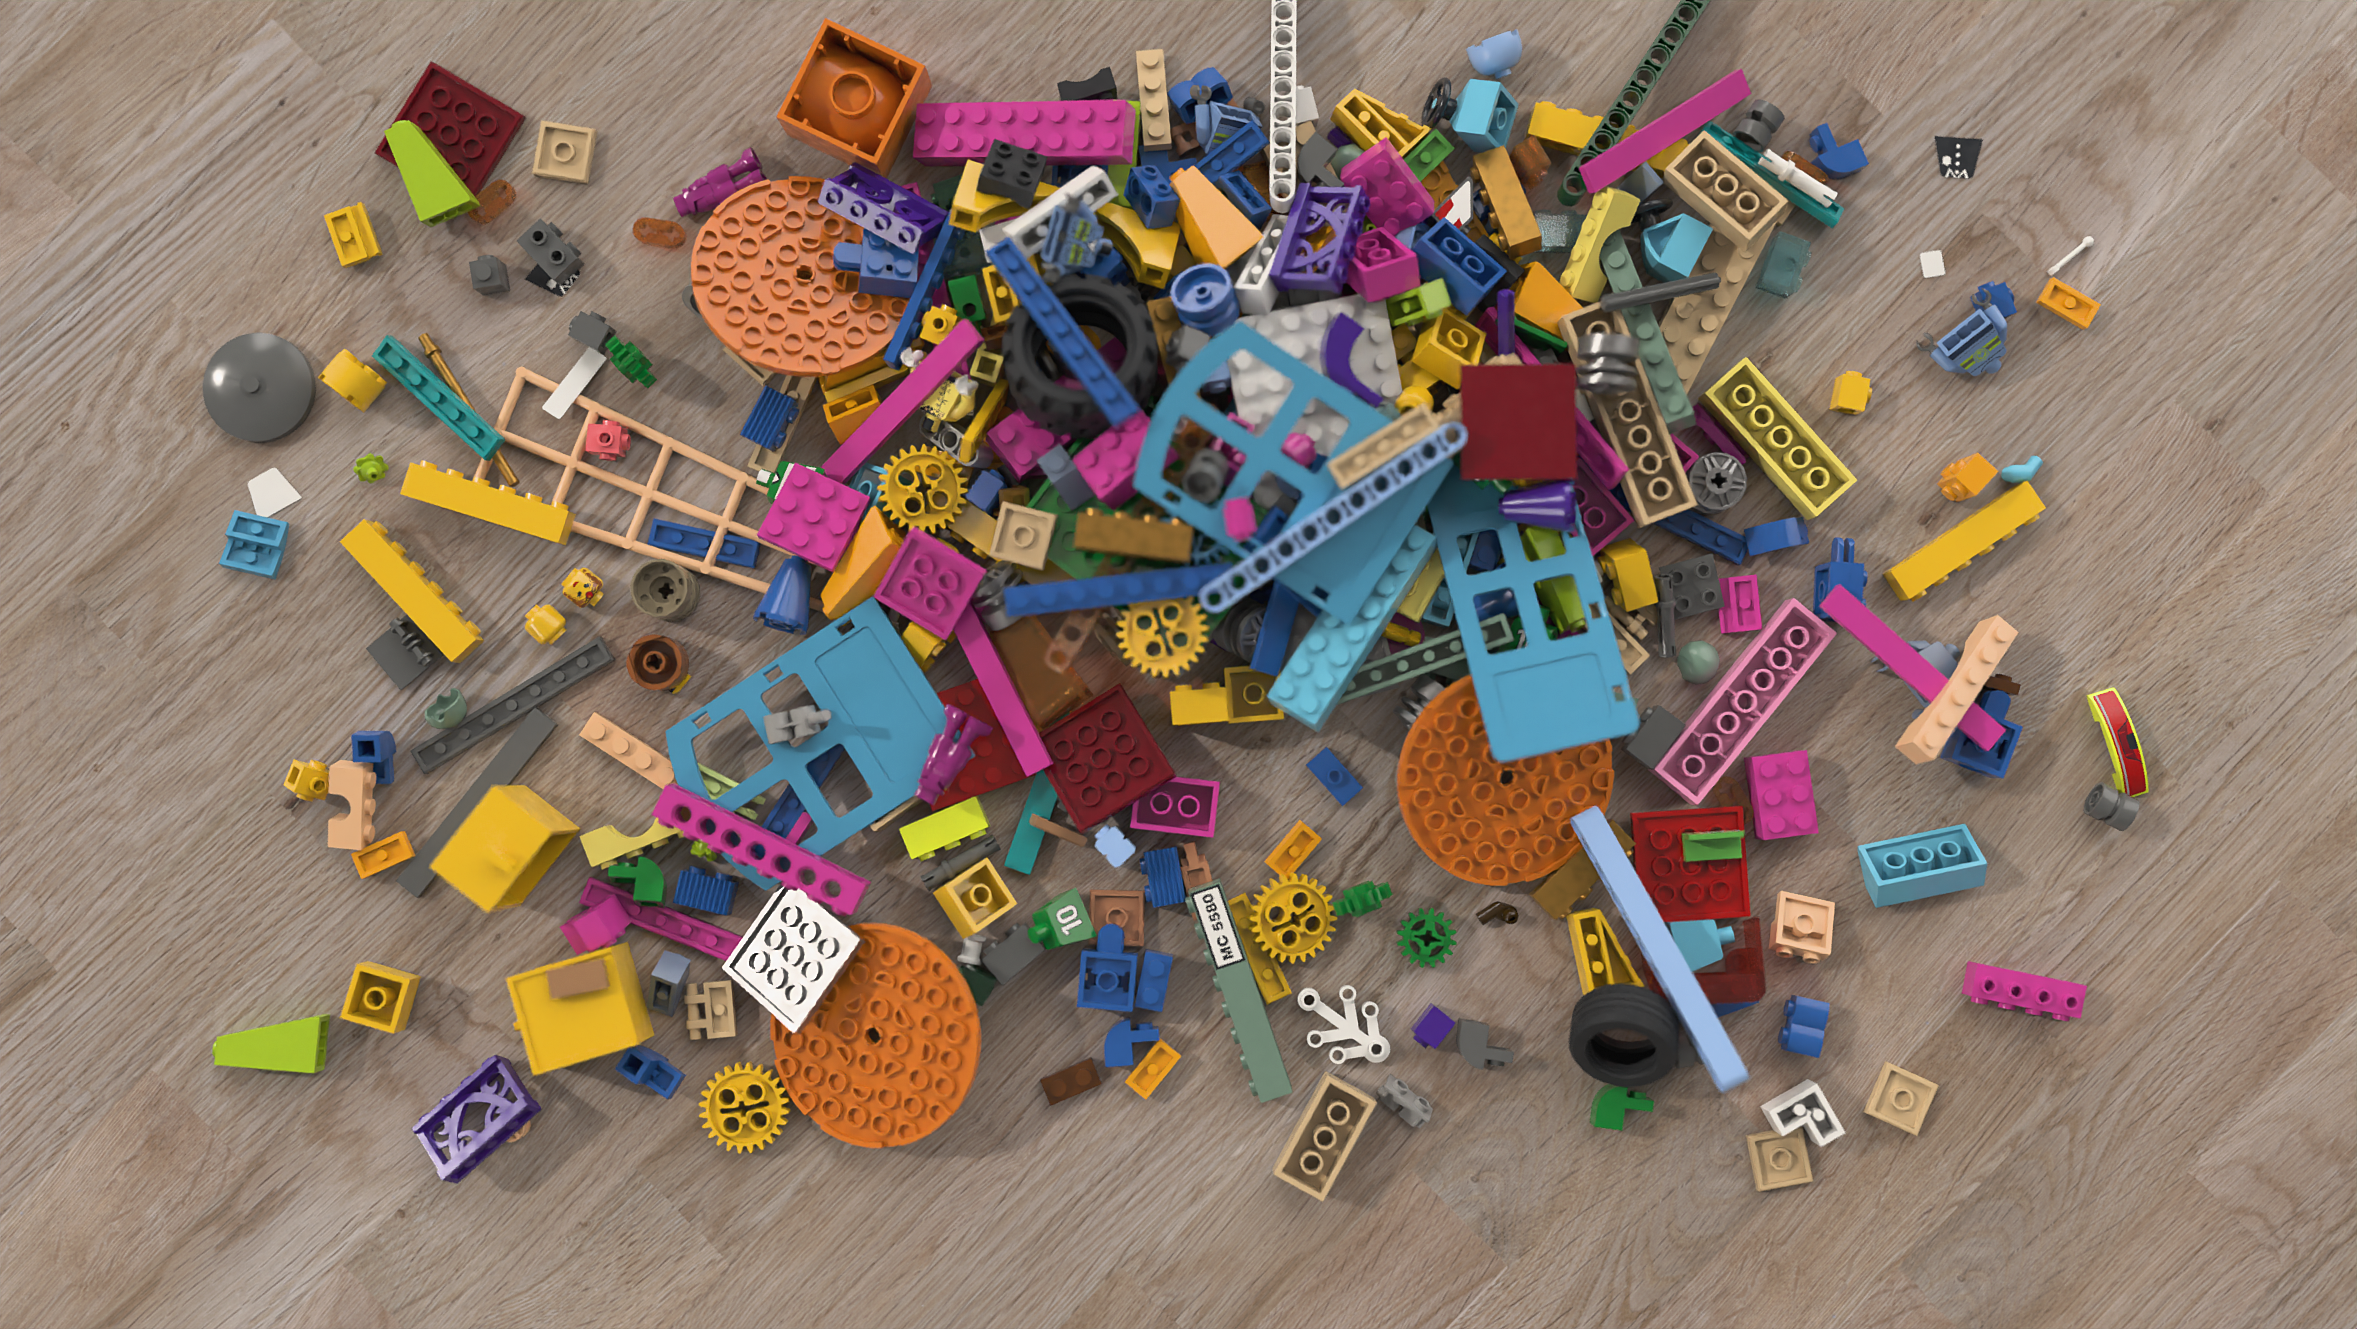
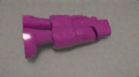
M752 147L745 149L741 158L730 167L724 163L710 170L706 176L695 180L688 189H682V194L673 197L680 216L684 217L691 213L695 216L698 213L713 210L737 191L749 185L767 180L764 173L760 170L762 165ZM746 172H751L749 175L740 179L739 181L735 180V177Z
M948 703L944 708V715L946 716L945 729L943 734L939 733L934 736L929 746V755L921 771V778L917 781L920 785L914 794L933 805L939 795H944L945 792L943 790H946L951 785L958 772L962 771L973 754L969 746L978 736L990 735L993 729L986 723L970 716L959 741L954 743L953 738L960 726L965 722L968 714Z

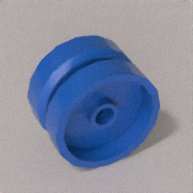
M1214 264L1193 266L1181 273L1172 284L1170 295L1183 326L1188 325L1211 337L1231 327L1239 317L1240 304L1228 272L1221 266Z

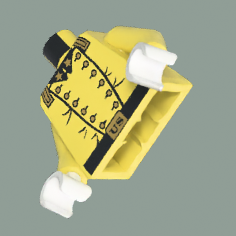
M910 347L901 354V360L906 366H909L910 373L921 363L920 360L923 358L922 351L916 350L912 353ZM954 372L920 407V409L927 412L922 427L937 432L941 420L957 422L971 412L975 407V391L979 384L976 381L970 380L967 374L963 376Z

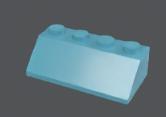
M1966 824L1864 844L1857 848L1865 886L1876 908L1984 886L1987 862Z

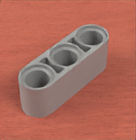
M924 415L919 423L920 432L959 461L962 438L967 430L957 422L941 420L937 432L927 430L922 427ZM982 441L977 450L976 458L974 454L968 464L962 461L959 462L965 466L985 469L993 461V451Z

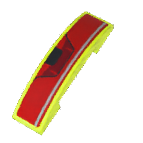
M2115 687L2086 695L2094 721L2100 722L2116 773H2113L2112 776L2118 794L2126 793L2135 797L2148 793V777L2140 742L2129 713Z

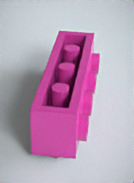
M1968 961L1962 994L1971 996V1002L1988 1005L1989 1000L1997 1001L1998 1007L2014 1011L2017 1005L2026 1007L2025 1013L2042 1016L2043 1011L2053 1013L2052 1018L2070 1022V1017L2081 1019L2087 986Z

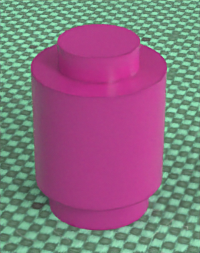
M1248 497L1225 501L1226 508L1223 511L1227 535L1234 536V541L1251 538V532H1255L1256 527L1252 504H1249Z

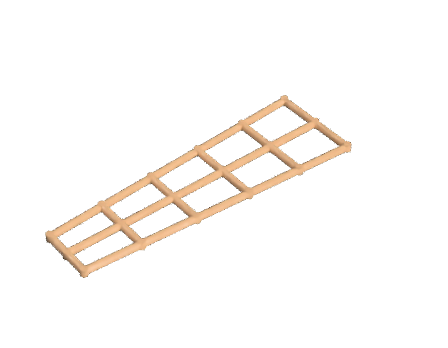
M524 367L517 368L516 376L494 429L506 439L504 442L566 466L552 501L564 503L576 471L642 496L626 537L576 521L573 522L571 532L655 559H665L684 568L764 594L770 586L769 583L714 565L716 556L719 555L724 543V535L728 531L788 555H794L758 538L757 530L732 521L746 486L767 495L769 488L756 484L757 478L581 394L578 395L573 403L589 410L571 456L505 431L526 381L551 393H554L560 385ZM599 416L610 421L620 422V426L663 446L647 486L581 461L586 449L588 423L596 424ZM673 451L736 480L723 516L657 491ZM481 458L474 477L485 480L493 459L487 461ZM652 501L718 526L704 562L636 541ZM810 597L809 608L824 613L822 609L824 607L823 601Z

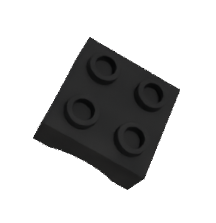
M1110 66L1100 69L1096 75L1084 81L1071 82L1065 80L1057 83L1060 101L1118 100L1117 87Z
M994 139L980 172L976 191L983 194H999L1012 199L1022 207L1030 209L1044 173L1047 156Z
M1485 234L1475 244L1507 272L1493 290L1477 305L1482 313L1487 308L1494 307L1498 303V292L1510 289L1525 271L1513 259L1510 260L1509 256L1504 251L1502 252L1501 248Z

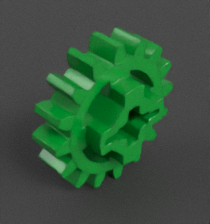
M614 336L605 344L613 354L610 361L631 383L638 380L648 389L657 381V378L649 370L653 364L631 341L624 344L618 337Z
M1366 881L1343 891L1344 897L1332 904L1337 916L1351 913L1352 917H1359L1381 908V901L1393 894L1388 882L1374 885L1373 881Z
M1420 907L1418 908V915L1415 916L1413 913L1408 912L1410 920L1408 922L1405 920L1400 921L1404 929L1396 931L1398 935L1402 936V939L1396 943L1398 946L1405 947L1401 951L1402 956L1411 955L1409 957L1411 964L1419 960V967L1423 968L1425 963L1429 962V965L1434 968L1435 960L1437 959L1445 963L1443 957L1445 953L1452 956L1453 952L1448 948L1450 945H1457V942L1451 939V936L1457 932L1455 929L1448 928L1452 924L1450 919L1442 920L1445 913L1440 911L1435 916L1434 908L1429 907L1428 912L1424 913ZM1423 920L1420 927L1416 930L1411 929L1416 922ZM1435 921L1442 927L1444 935L1438 934L1435 930ZM1429 930V934L1438 940H1428L1426 945H1424L1423 940L1414 936L1425 935L1426 931ZM1408 940L1416 942L1418 954L1411 949ZM1438 945L1442 946L1437 953L1430 955L1433 948Z

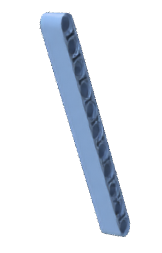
M1458 423L1440 425L1439 429L1396 455L1206 585L1199 594L1201 605L1212 612L1221 611L1460 448L1467 438L1465 428ZM1449 428L1454 429L1456 432V440L1452 444L1448 443L1445 439V433ZM1425 444L1430 445L1433 449V455L1429 460L1424 459L1421 454V449ZM1402 460L1409 464V472L1405 476H1401L1397 470V466ZM1379 476L1383 477L1386 482L1385 489L1380 493L1374 488V481ZM1356 492L1362 497V504L1357 509L1353 508L1350 504V497ZM1330 509H1335L1339 514L1338 521L1333 525H1330L1326 520V514ZM1307 525H1312L1315 529V536L1310 541H1306L1302 536L1303 528ZM1284 541L1289 542L1291 545V553L1287 557H1281L1278 552L1279 545ZM1263 557L1267 560L1268 567L1265 572L1258 574L1255 571L1254 564L1257 559ZM1235 574H1241L1244 578V584L1238 590H1234L1230 585V580ZM1212 590H1217L1220 593V601L1215 606H1209L1206 601L1207 594Z
M1593 806L1570 818L1576 835L1719 1090L1725 1093L1749 1080V1075L1600 809L1597 806Z

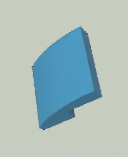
M234 510L225 533L228 541L219 564L223 568L276 580L287 543L289 523Z

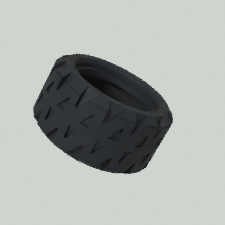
M1075 274L1059 277L1058 281L1053 283L1052 286L1046 285L1076 326L1088 325L1104 329L1122 343L1126 349L1127 356L1122 367L1114 376L1134 403L1143 410L1149 402L1150 394L1154 392L1158 377L1157 336L1153 320L1145 305L1139 303L1137 296L1120 283L1114 286L1106 277L1086 274V279L1083 280ZM1016 305L1006 323L1007 332L1003 335V358L1010 390L1016 398L1018 407L1029 420L1038 421L1040 428L1057 436L1071 433L1072 439H1092L1102 431L1106 432L1113 425L1086 389H1069L1051 382L1039 371L1036 366L1037 356L1048 338L1024 305Z

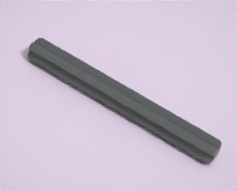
M1713 272L1604 295L1601 297L1599 305L1604 312H1611L1719 288L1721 277H1718V274Z

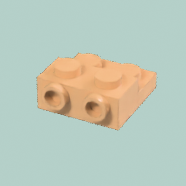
M1780 891L1777 894L1775 920L1771 923L1769 949L1775 950L1776 955L1783 958H1791L1793 955L1802 956L1803 961L1810 964H1818L1820 961H1824L1831 954L1835 903Z

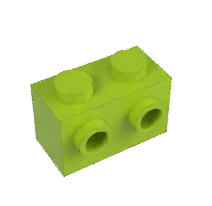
M1442 278L1385 299L1392 327L1407 322L1408 326L1415 325L1424 321L1423 316H1426L1427 320L1443 314L1441 309L1452 305Z

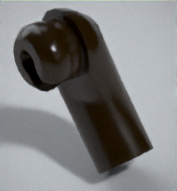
M1499 901L1490 904L1476 913L1482 925H1485L1494 918L1505 921L1507 924H1514L1519 918L1515 907Z

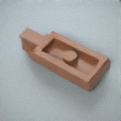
M1195 841L1183 845L1186 858L1180 860L1182 865L1180 868L1188 897V890L1190 888L1213 881L1205 853L1198 855ZM1195 912L1192 913L1193 920H1197Z

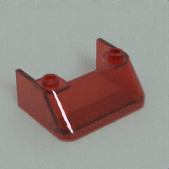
M1752 917L1743 921L1745 948L1731 950L1726 955V972L1692 973L1709 1004L1752 1003L1764 997L1766 981L1759 917ZM1641 951L1642 969L1649 989L1659 994L1671 1005Z

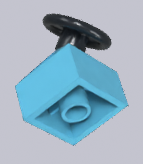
M1443 77L1436 82L1423 108L1422 127L1426 125L1432 130L1442 118L1450 121L1454 131L1473 152L1482 153L1503 145L1506 148L1519 104L1501 82L1470 79L1456 100L1450 98L1451 81L1448 78Z
M1670 198L1656 199L1638 205L1631 222H1639V228L1642 232L1640 235L1641 254L1646 273L1663 283L1688 278L1713 230L1708 225L1684 213L1661 222L1659 214L1667 211L1673 205V201Z

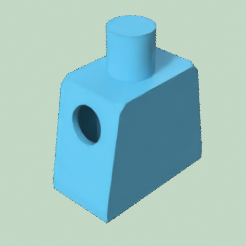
M1713 919L1664 922L1691 972L1723 958L1721 945L1735 942L1731 926L1717 929Z

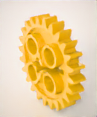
M923 444L920 452H917L914 445H911L910 454L901 449L899 451L900 459L893 455L890 457L893 466L884 464L883 469L888 475L880 474L878 479L885 482L884 485L877 486V490L885 494L878 498V502L887 503L882 512L891 511L893 514L890 516L889 521L891 522L896 518L899 519V529L904 524H907L908 533L913 527H917L922 532L925 531V528H928L930 533L934 534L936 525L942 531L945 530L944 521L946 520L953 524L955 520L951 514L960 515L962 511L957 505H965L967 502L960 497V495L968 493V489L961 488L960 486L967 481V478L958 477L963 468H953L956 459L953 458L947 461L945 459L947 451H944L940 456L937 455V446H934L931 452H927L926 445ZM915 466H919L923 487L929 488V490L925 494L927 504L930 508L929 514L925 512L922 493L916 492V489L919 487L920 483L915 471ZM926 468H937L940 473L939 479H929L925 473ZM899 474H910L913 478L912 485H902L898 480ZM940 493L945 496L946 505L943 507L934 505L932 501L934 494ZM907 500L918 502L920 509L917 513H910L906 510L905 502Z
M1193 596L1188 597L1186 600L1181 597L1137 602L1136 604L1128 603L1131 608L1130 612L1121 610L1120 613L1126 618V621L1117 622V625L1124 628V631L1117 633L1116 636L1125 639V641L1118 646L1120 649L1128 648L1129 651L1124 655L1125 659L1135 658L1131 665L1133 668L1142 664V674H1145L1150 668L1152 669L1153 678H1156L1159 671H1162L1164 677L1168 678L1169 670H1173L1176 676H1179V667L1182 666L1189 671L1187 663L1189 660L1195 663L1199 662L1194 654L1196 652H1205L1199 644L1208 642V638L1202 636L1201 633L1209 631V627L1200 625L1207 618L1206 615L1197 616L1202 607L1200 604L1194 607L1191 606L1194 600ZM1169 607H1175L1179 610V617L1174 621H1168L1164 618V612ZM1154 608L1158 609L1164 628H1170L1171 630L1167 632V637L1173 651L1171 656L1167 654L1162 637L1160 635L1155 636V633L1159 632V628L1153 614ZM1141 617H1150L1153 622L1150 629L1143 631L1137 628V622ZM1177 634L1187 635L1189 641L1185 647L1178 648L1174 646L1173 639ZM1151 643H1158L1162 646L1159 656L1149 657L1147 655L1146 649Z
M1291 872L1289 880L1285 875L1280 874L1279 882L1270 878L1271 887L1267 888L1261 885L1263 895L1254 894L1253 896L1258 903L1257 905H1249L1255 911V914L1247 916L1249 920L1255 922V924L1248 928L1251 932H1257L1252 938L1253 941H1262L1259 949L1262 951L1269 949L1267 955L1273 958L1277 954V960L1280 962H1284L1286 956L1292 964L1295 963L1296 956H1298L1300 961L1305 962L1306 953L1315 958L1314 949L1317 947L1324 951L1325 949L1321 942L1323 940L1331 942L1327 932L1336 931L1330 925L1331 921L1337 920L1336 916L1330 914L1334 907L1333 904L1327 903L1332 899V895H1322L1326 887L1323 885L1317 886L1318 880L1314 878L1308 881V876L1305 874H1301L1298 879L1297 874ZM1301 892L1303 900L1299 905L1294 906L1293 897ZM1311 904H1313V908L1311 910H1306L1307 908H1309ZM1278 906L1279 915L1271 920L1269 912L1273 907ZM1292 912L1296 914L1294 916L1295 922L1293 923L1289 922V920H1291L1290 914ZM1314 916L1316 920L1315 925L1311 929H1306L1307 919ZM1279 925L1275 931H1272V927ZM1291 930V940L1287 943H1283V934L1286 931Z
M749 1061L745 1069H743L741 1062L735 1063L734 1071L727 1065L724 1067L725 1075L718 1071L714 1074L717 1081L711 1079L707 1081V1085L711 1090H703L701 1092L707 1100L699 1103V1106L706 1108V1111L699 1114V1117L708 1119L702 1127L712 1128L708 1137L711 1138L717 1135L719 1139L716 1145L719 1146L724 1141L727 1142V1151H730L734 1145H737L739 1154L743 1152L745 1146H747L749 1153L755 1151V1144L762 1150L766 1147L765 1140L771 1144L775 1141L772 1133L782 1134L783 1130L779 1125H786L788 1123V1120L782 1115L791 1112L790 1108L784 1107V1104L791 1099L790 1097H782V1093L786 1088L784 1086L778 1087L777 1084L781 1080L780 1077L771 1078L773 1069L763 1073V1064H759L756 1069H753L752 1061ZM752 1084H757L762 1088V1097L756 1098L751 1094L750 1087ZM724 1089L734 1092V1102H727L724 1099ZM763 1101L769 1102L768 1106L752 1107L747 1112L745 1109H739L729 1113H721V1109L736 1108L743 1102L745 1105L757 1104ZM756 1112H762L766 1115V1125H760L756 1122ZM729 1117H735L739 1121L740 1126L738 1130H733L728 1126L727 1121Z

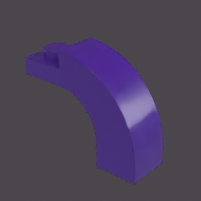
M1343 312L1336 313L1326 328L1321 341L1320 365L1323 376L1338 386L1345 388L1371 408H1378L1384 398L1360 382L1353 374L1350 366L1352 346L1364 328Z

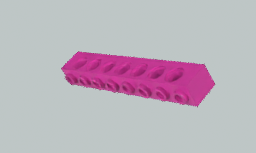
M675 783L665 785L651 814L659 818L658 823L670 829L676 827L684 831L682 835L693 841L700 839L708 843L707 847L710 850L720 854L726 852L733 856L732 860L743 866L750 864L758 868V874L772 879L774 876L783 881L782 885L792 891L799 889L807 893L806 897L811 901L819 904L825 902L832 906V911L842 916L852 915L858 911L871 884L870 881ZM684 806L691 811L689 821L684 820L681 815ZM708 819L713 820L716 824V830L713 834L706 829ZM733 831L737 832L741 837L739 846L731 842L730 836ZM757 844L765 847L766 855L763 859L759 858L755 853ZM782 856L787 857L791 862L789 871L783 870L780 866ZM806 869L814 871L816 875L814 883L806 881L804 876ZM832 881L837 882L841 887L839 896L833 895L829 890V885Z

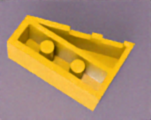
M1357 89L1352 90L1336 105L1330 120L1364 151H1367L1387 137L1404 160L1431 131L1430 127L1426 125L1422 127L1409 120L1407 115L1403 113L1399 115L1385 107L1386 104Z
M1583 909L1570 912L1566 916L1583 995L1597 987L1608 984L1622 983L1644 986L1600 909Z

